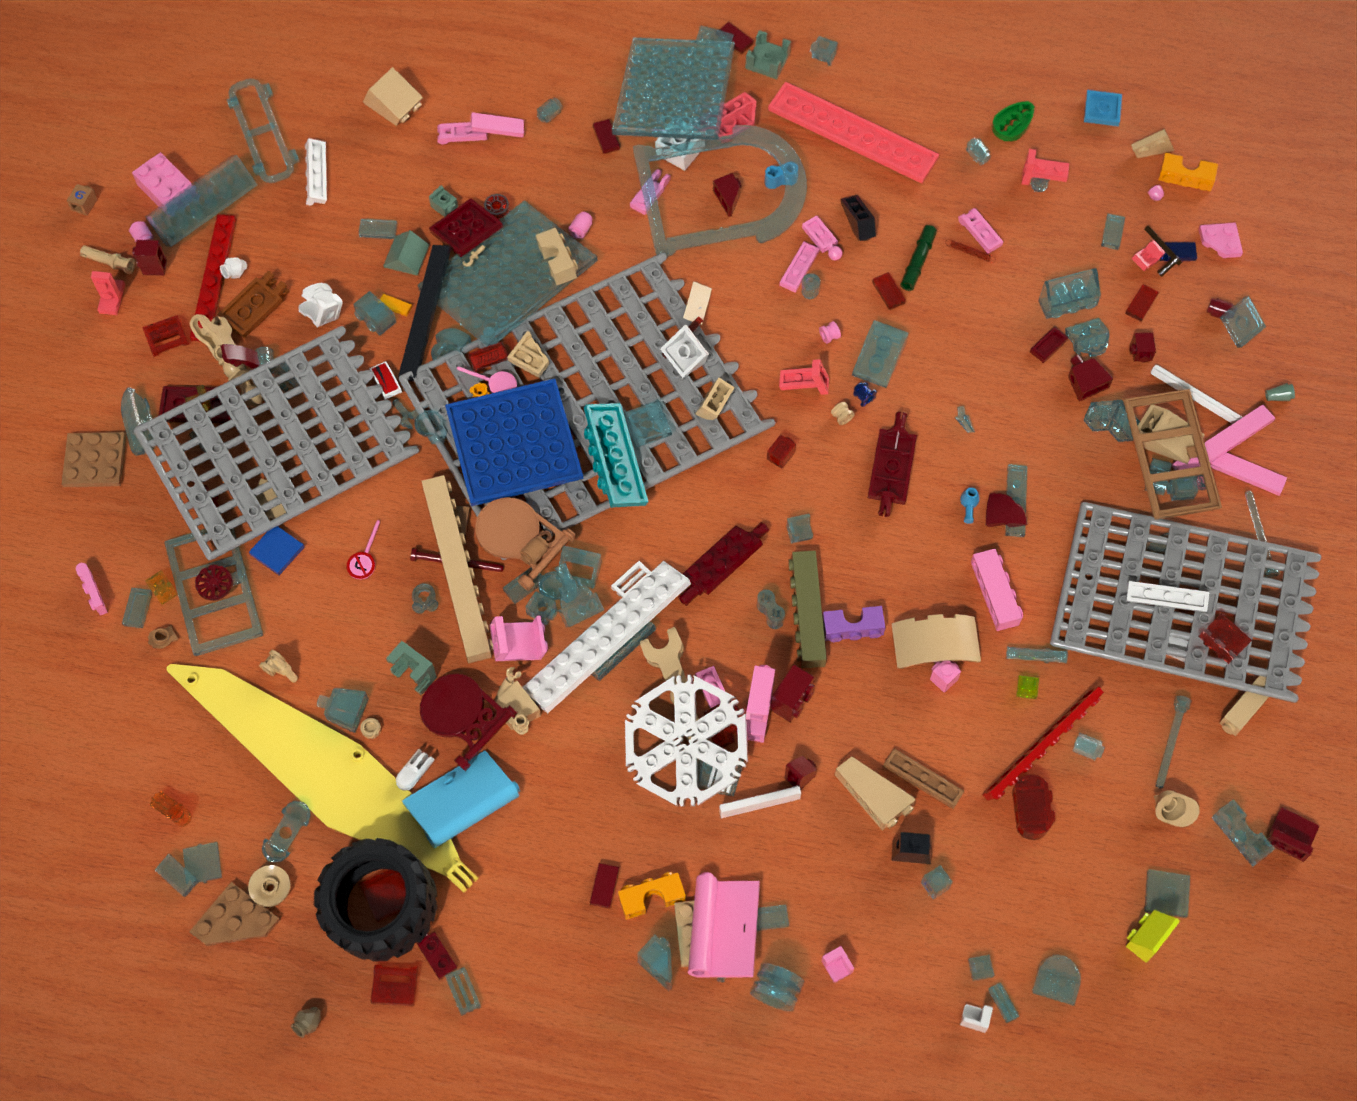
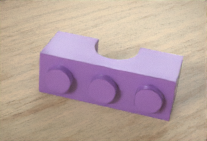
M882 606L862 608L861 621L858 623L846 621L843 610L826 611L822 615L825 641L859 640L862 637L878 638L884 635L885 622Z

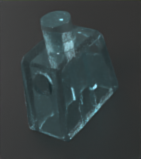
M334 688L330 697L323 695L318 697L317 706L325 709L324 715L328 721L356 733L369 698L365 691Z

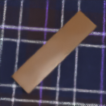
M895 748L883 765L884 768L952 809L955 808L964 793V790Z

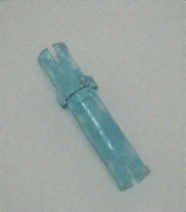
M1007 646L1006 659L1044 661V663L1048 664L1049 662L1067 663L1068 651L1050 650V648L1043 650Z

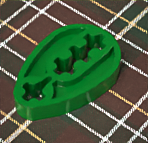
M1029 101L1018 102L999 111L994 116L992 123L994 135L1000 140L1007 142L1020 139L1030 127L1034 114V105Z

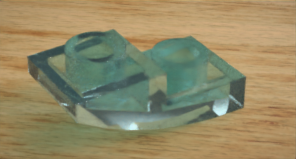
M700 26L695 43L728 52L734 35L710 27Z

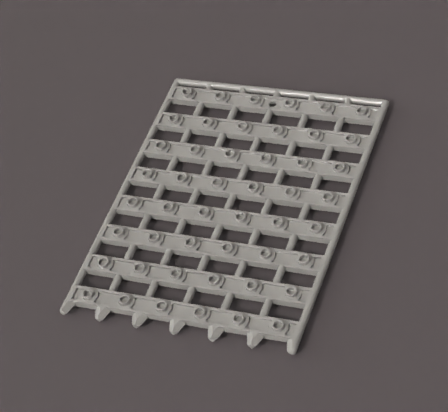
M665 253L651 257L420 366L414 382L424 398L422 402L419 401L408 382V377L410 375L413 377V373L410 371L399 376L401 385L469 504L470 500L465 480L457 468L461 465L445 407L446 404H449L446 398L461 391L466 399L473 398L469 389L484 380L457 370L459 366L473 371L463 354L479 347L482 354L490 353V351L495 349L498 350L501 346L496 338L512 332L517 342H519L525 333L529 331L535 343L541 348V352L549 360L548 367L539 378L541 382L556 379L569 428L576 438L573 440L575 448L581 446L592 466L594 458L588 452L589 439L586 440L584 438V429L588 423L581 407L595 400L598 404L620 403L614 391L626 385L630 386L642 407L628 414L623 406L622 410L640 473L646 481L643 483L645 490L775 426L776 422L774 419L760 420L750 403L757 397V391L749 390L742 392L732 377V374L739 368L738 363H723L713 348L720 341V335H705L697 323L683 318L686 305L677 292L684 286V280L676 279L670 281L660 266L667 258ZM641 271L654 291L641 298L638 297L626 278ZM609 286L621 305L620 308L608 314L594 293ZM656 298L659 299L671 318L658 326L644 306V304ZM577 301L589 323L574 329L562 307ZM625 313L639 333V335L627 341H624L612 322V319ZM544 316L557 338L541 344L529 323ZM684 325H687L709 354L705 364L702 365L707 375L694 382L689 375L682 378L660 350L667 343V340L661 333L662 331L673 326L680 330ZM591 329L595 330L607 349L593 357L579 337V335ZM644 341L657 362L644 369L641 368L629 347ZM559 344L563 346L574 366L560 373L546 352ZM610 356L624 379L609 385L596 364ZM508 358L491 364L490 370L481 373V375L490 378L497 372H508L515 377L517 387L524 386L513 367L515 365L509 362ZM446 363L458 385L442 392L430 370ZM659 369H662L675 390L661 398L647 375ZM579 372L591 392L590 395L576 401L563 380ZM718 378L735 387L720 412L722 414L730 410L744 433L732 439H729L717 418L707 420L695 415L704 399L697 388L711 381L714 383ZM678 397L693 418V420L681 426L677 425L665 406L666 403ZM429 407L441 430L436 431L424 410L425 408ZM647 413L660 434L659 437L645 443L632 422L633 419ZM698 426L712 448L698 456L683 434ZM446 436L458 459L453 461L441 437ZM664 442L679 464L666 472H663L650 451L651 448ZM593 469L583 473L584 479L561 484L547 492L541 489L523 494L527 501L526 503L560 531L566 530L611 508L609 500L596 506L583 482L598 475V472L595 473ZM565 492L578 515L562 523L549 499ZM472 506L474 513L478 517L481 511L480 506ZM539 522L544 531H549L551 536H554L552 531Z

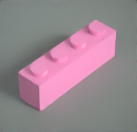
M996 549L973 554L971 565L996 631L1019 626L1023 618V612L1015 601L1016 593L1014 589L1010 588L1009 575L1003 570L1001 555L997 554Z

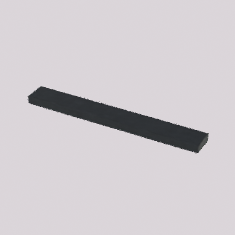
M432 246L398 378L411 371L413 377L410 375L408 378L409 381H414L415 377H417L418 368L422 365L451 253L450 246Z

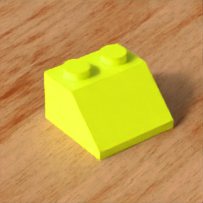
M1156 910L1150 915L1145 913L1139 921L1142 926L1138 931L1136 929L1132 930L1127 937L1129 942L1125 947L1147 963L1180 920Z

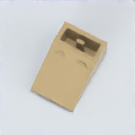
M1152 404L1140 421L1138 430L1140 434L1189 427V424L1170 410ZM1192 435L1143 442L1142 445L1144 449L1188 464L1190 459L1188 458L1186 448L1194 446Z

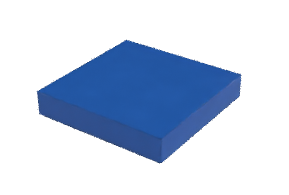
M277 526L267 531L249 551V554L280 576L305 547L304 544Z

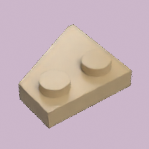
M529 331L525 333L507 357L509 362L538 378L549 365V360L541 352V348L535 343Z

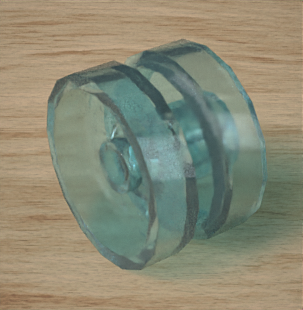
M762 963L757 973L760 981H754L750 994L757 1000L774 1008L789 1012L793 1011L797 1002L794 994L801 992L804 980L787 969L773 964Z

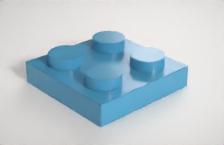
M1087 90L1084 122L1119 126L1122 94Z

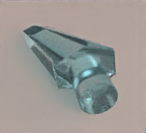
M965 406L957 407L958 416L955 419L968 433H975L969 415L965 414Z

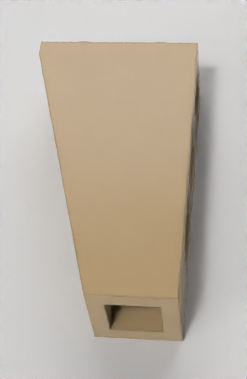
M850 757L836 768L835 776L881 830H884L886 827L892 828L898 822L900 816H907L914 810L915 799L855 758Z

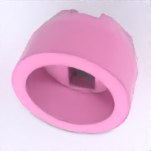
M1157 185L1148 191V195L1151 199L1159 201L1162 199L1164 191L1160 185Z

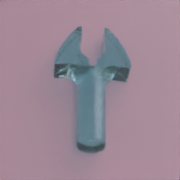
M398 399L393 400L392 404L403 416L400 425L413 429L408 418L414 419L419 425V416L416 409L409 412Z

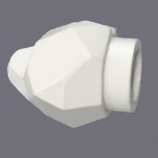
M239 257L227 258L225 263L220 266V271L226 279L240 278L243 271L247 269L246 261L239 259Z

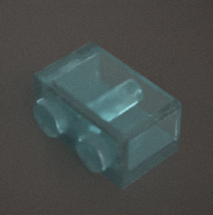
M371 291L353 304L355 316L360 321L363 320L370 331H375L380 336L396 323L394 312Z

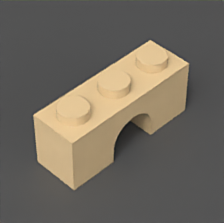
M553 228L535 235L543 258L556 257L548 261L550 273L556 286L576 279L578 267L576 261L570 258L572 255L569 247L564 246L566 243L562 233L559 234L557 229Z

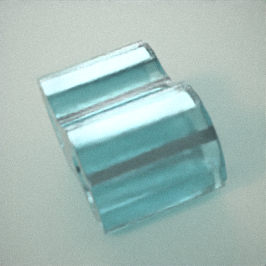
M1152 458L1149 467L1150 475L1169 472L1172 463ZM1168 480L1153 483L1155 494L1164 495Z
M762 590L757 597V608L766 616L767 625L770 628L779 629L784 624L785 611L776 604L775 595L772 591Z

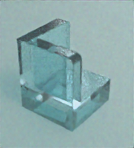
M810 514L787 518L786 528L791 544L813 539Z

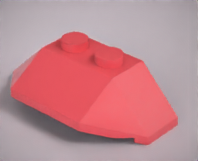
M744 92L692 122L691 127L701 135L713 140L729 141L754 126L756 100Z

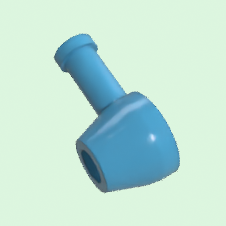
M975 488L966 489L960 497L961 504L966 507L964 522L967 524L974 522L973 508L979 504L980 500L979 493Z

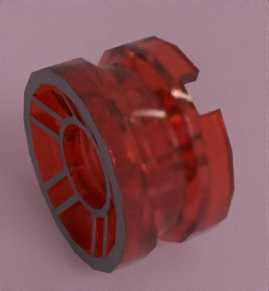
M492 194L486 198L484 208L501 222L505 221L509 217L510 212L508 199L502 194Z

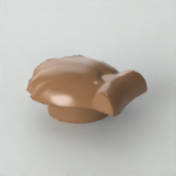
M172 626L159 628L149 633L148 644L153 646V648L162 649L171 642L177 641L178 637L174 633Z

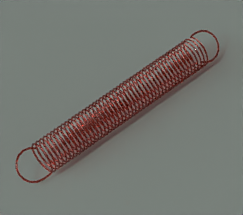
M960 243L950 244V247L955 248L956 250L968 252L967 254H977L972 256H990L977 258H991V255H988L981 251L973 252L977 251L976 249L966 250L972 249L971 247L960 248L968 247L966 245Z

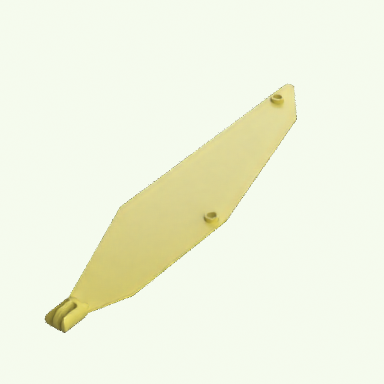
M178 664L167 666L168 673L327 827L358 840H376V838L391 840L398 845L401 844L414 854L426 868L445 875L463 893L467 891L464 885L469 888L473 885L468 876L474 882L479 879L461 862L451 839L435 849L431 846L423 828L402 803V800L412 795L409 790L399 789L396 784V778L360 744L223 669Z

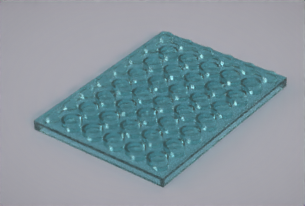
M633 38L612 127V135L718 140L735 42Z
M525 200L500 219L503 228L464 256L460 257L456 254L448 261L437 305L488 348L494 346L573 281L570 280L556 286L548 265V261L556 257L543 258L535 235L556 228L559 234L562 233L566 243L564 246L569 247L572 255L570 258L576 261L578 270H576L577 277L598 261L595 254ZM484 245L485 249L478 255L479 258L477 260L474 259L471 266L465 267L463 261L468 263L471 252H475ZM423 281L417 285L420 291Z

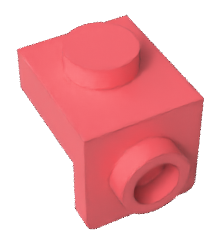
M1152 240L1146 248L1136 253L1132 259L1145 271L1155 265L1165 254V251Z

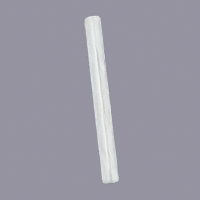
M1155 365L1152 368L1151 374L1178 391L1190 389L1194 401L1230 423L1234 424L1243 418L1159 365Z

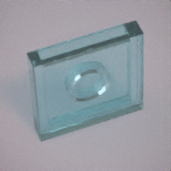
M1249 296L1241 299L1220 317L1237 348L1243 347L1266 327Z
M1148 869L1144 911L1152 913L1156 910L1170 916L1187 918L1190 876Z

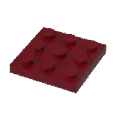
M470 198L429 227L431 234L446 246H450L453 252L462 257L503 228L500 220Z

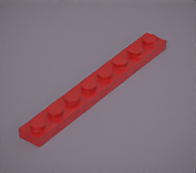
M217 214L195 311V315H205L210 322L215 317L224 278L220 271V266L225 263L229 255L236 223L235 215ZM198 321L199 328H203L200 321ZM191 329V333H190V339H191V341H200V340H198V339L196 338V336L194 335V333H193V331H192V329Z
M1099 686L1090 689L982 794L987 801L1001 798L1005 794L1004 789L1007 786H1013L1019 780L1018 776L1022 772L1026 773L1033 767L1032 762L1035 759L1039 760L1047 753L1045 749L1049 746H1054L1060 740L1059 736L1063 732L1067 733L1074 727L1072 723L1076 719L1080 720L1087 714L1086 710L1090 706H1095L1101 700L1099 697L1104 691Z

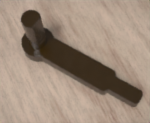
M1149 226L1144 229L1171 258L1157 271L1161 277L1174 265L1177 264L1179 266L1183 263Z

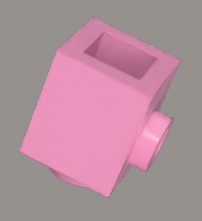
M938 661L931 669L930 680L945 693L958 681L961 673L960 668L953 661H943L942 663Z

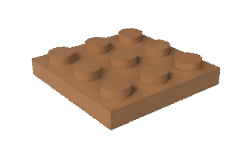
M67 433L62 486H121L126 442L125 433Z

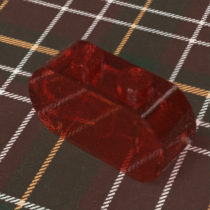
M1025 775L1016 782L1012 790L1016 829L1022 837L1029 840H1038L1043 838L1049 832L1053 823H1055V811L1051 810L1050 804L1053 802V794L1048 788V783L1042 777Z

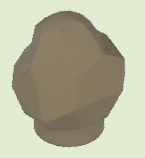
M317 1007L298 1011L293 1019L294 1023L291 1025L292 1030L301 1038L306 1034L315 1032L321 1020V1010Z

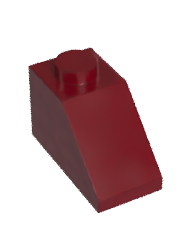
M733 173L713 180V192L728 217H731L740 197V188H742L740 180L735 178Z
M802 755L786 765L784 778L793 787L798 786L801 790L816 776V765L811 759H806Z

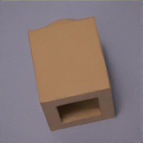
M76 184L67 202L72 211L88 216L98 199L91 187Z

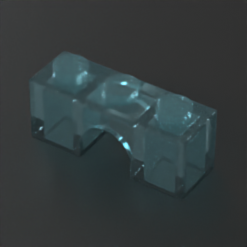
M1233 799L1219 809L1212 819L1252 867H1254L1269 856L1275 848L1262 832L1256 834L1248 827L1245 821L1246 813Z

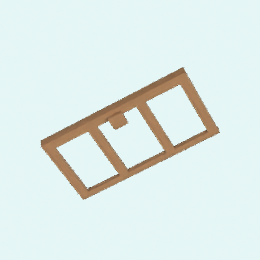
M1190 389L1123 400L1154 520L1219 510L1222 505ZM1182 400L1189 427L1146 434L1139 433L1133 407ZM1192 435L1194 446L1186 448L1189 459L1198 458L1200 467L1150 475L1142 445L1143 442ZM1203 475L1209 503L1166 510L1159 509L1153 486L1154 482Z

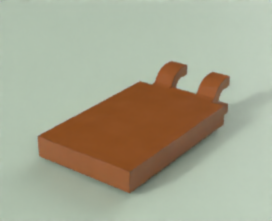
M268 271L261 280L256 277L217 315L224 317L231 328L245 339L283 302L281 297L286 296L290 291L282 281L273 289L271 286L277 280L274 278V274Z

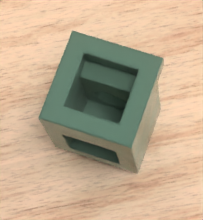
M442 185L429 196L430 206L444 217L458 207L457 199L444 190Z

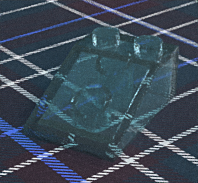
M874 320L852 375L887 388L906 346L909 333Z

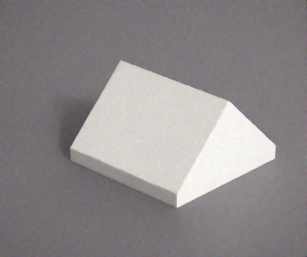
M684 325L660 348L682 378L705 364L709 355L687 325Z

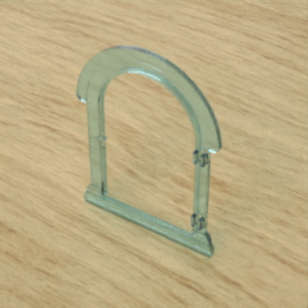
M736 125L732 129V135L661 148L644 145L633 146L656 255L665 253L668 258L680 249L755 235L759 243L767 242L784 233L795 222L804 205L807 180L799 156L783 138L764 128ZM748 145L766 151L781 166L785 177V193L780 205L769 216L759 221L729 226V228L723 229V227H720L718 230L712 229L665 239L649 165L650 161L670 159L672 157L730 148L732 146Z

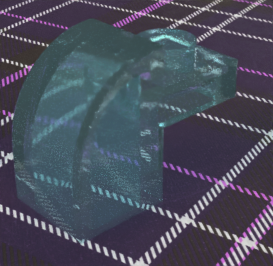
M455 328L440 331L436 334L437 344L431 350L432 360H438L441 356L454 350L461 353L463 351L462 348L466 344L471 343L470 335Z

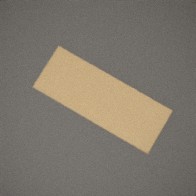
M693 281L683 316L684 319L702 325L712 288Z

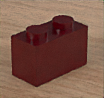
M137 240L132 254L142 274L165 276L167 259L159 240Z

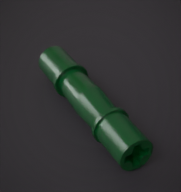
M931 225L923 227L921 235L916 242L917 246L900 283L904 290H914L916 282L921 275V269L925 263L928 251L932 248V243L937 233V229Z

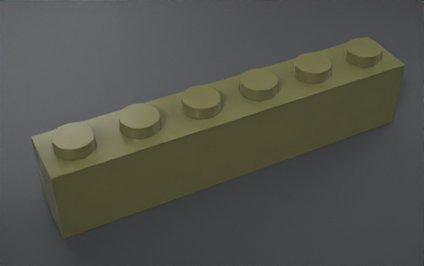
M816 551L792 552V559H788L789 571L793 572V577H790V588L794 589L795 594L792 595V607L796 606V613H793L794 625L798 626V631H795V642L799 643L800 647L797 650V661H801V668L825 667L827 659Z

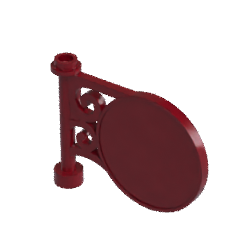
M449 674L434 681L425 691L420 703L421 719L432 733L446 738L457 737L466 741L469 745V751L463 757L459 754L454 760L465 772L471 766L469 764L471 759L511 717L515 719L518 714L510 705L507 708L499 706L472 678L463 674ZM484 699L496 709L497 714L495 718L492 709L484 708ZM489 713V715L487 716V719L490 720V721H485V720H484V717H485L486 714ZM474 729H479V730H481V732H482V736H481V738L474 744L473 741L477 740L480 735H479V733H478L477 731H474V735H471V734H472V731H473Z

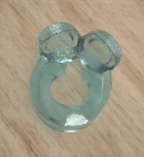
M426 583L419 584L412 591V609L418 614H422L425 610L433 612L438 607V601L435 600V590L431 585ZM426 591L429 593V596L426 597L427 600L424 603L418 595Z

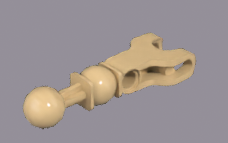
M196 314L191 318L190 327L198 340L207 345L214 358L219 361V365H223V372L229 378L228 381L250 371L243 364L235 367L226 363L222 358L220 346L222 344L235 345L231 338L232 328L224 317L216 316L211 322L205 315ZM198 321H200L203 328H199ZM249 380L240 384L239 387L242 390L240 395L256 388V386L251 385ZM259 394L244 403L247 408L253 409L261 405L264 399Z
M675 627L667 630L669 642L662 649L653 648L648 639L640 641L648 664L661 669L665 681L675 676V684H677L676 678L677 675H680L682 683L687 682L680 664L684 646ZM670 691V699L674 704V693Z

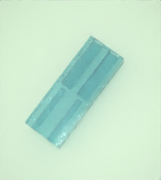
M1001 982L988 989L1006 1023L1019 1017Z

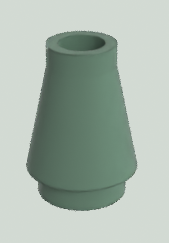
M1285 383L1270 390H1265L1266 400L1290 401L1294 399L1295 390L1293 384Z

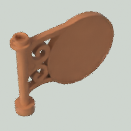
M510 497L496 499L488 503L480 511L475 525L476 536L481 547L489 554L498 558L522 560L520 551L532 538L547 536L546 542L549 547L543 555V559L537 565L530 563L529 566L532 568V571L527 576L522 575L518 580V583L527 591L532 589L535 585L533 580L568 541L573 542L576 536L569 528L560 531L536 513L529 504L520 499ZM539 522L554 533L555 539L553 542L548 543L552 540V536L549 531H542L539 533Z

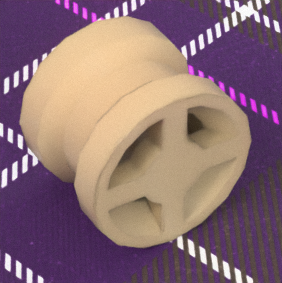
M846 402L837 404L831 410V414L837 418L839 425L848 423L855 415L852 410L848 409Z

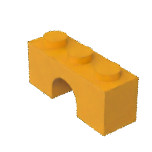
M1165 153L1161 163L1159 181L1197 188L1203 191H1211L1216 179L1218 164L1200 160L1197 169L1189 170L1182 164L1183 156Z
M673 872L665 873L656 880H653V878L643 880L637 886L626 885L621 888V891H618V897L626 920L646 914L644 901L650 895L660 896L664 901L665 907L686 901V895L679 874H673Z

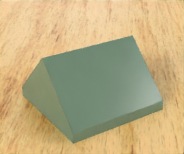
M411 230L395 236L383 266L418 276L430 245Z

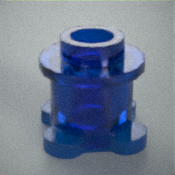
M860 382L854 387L853 395L862 401L861 407H865L868 403L872 402L877 394L876 389L872 391L868 387L869 384L867 382Z

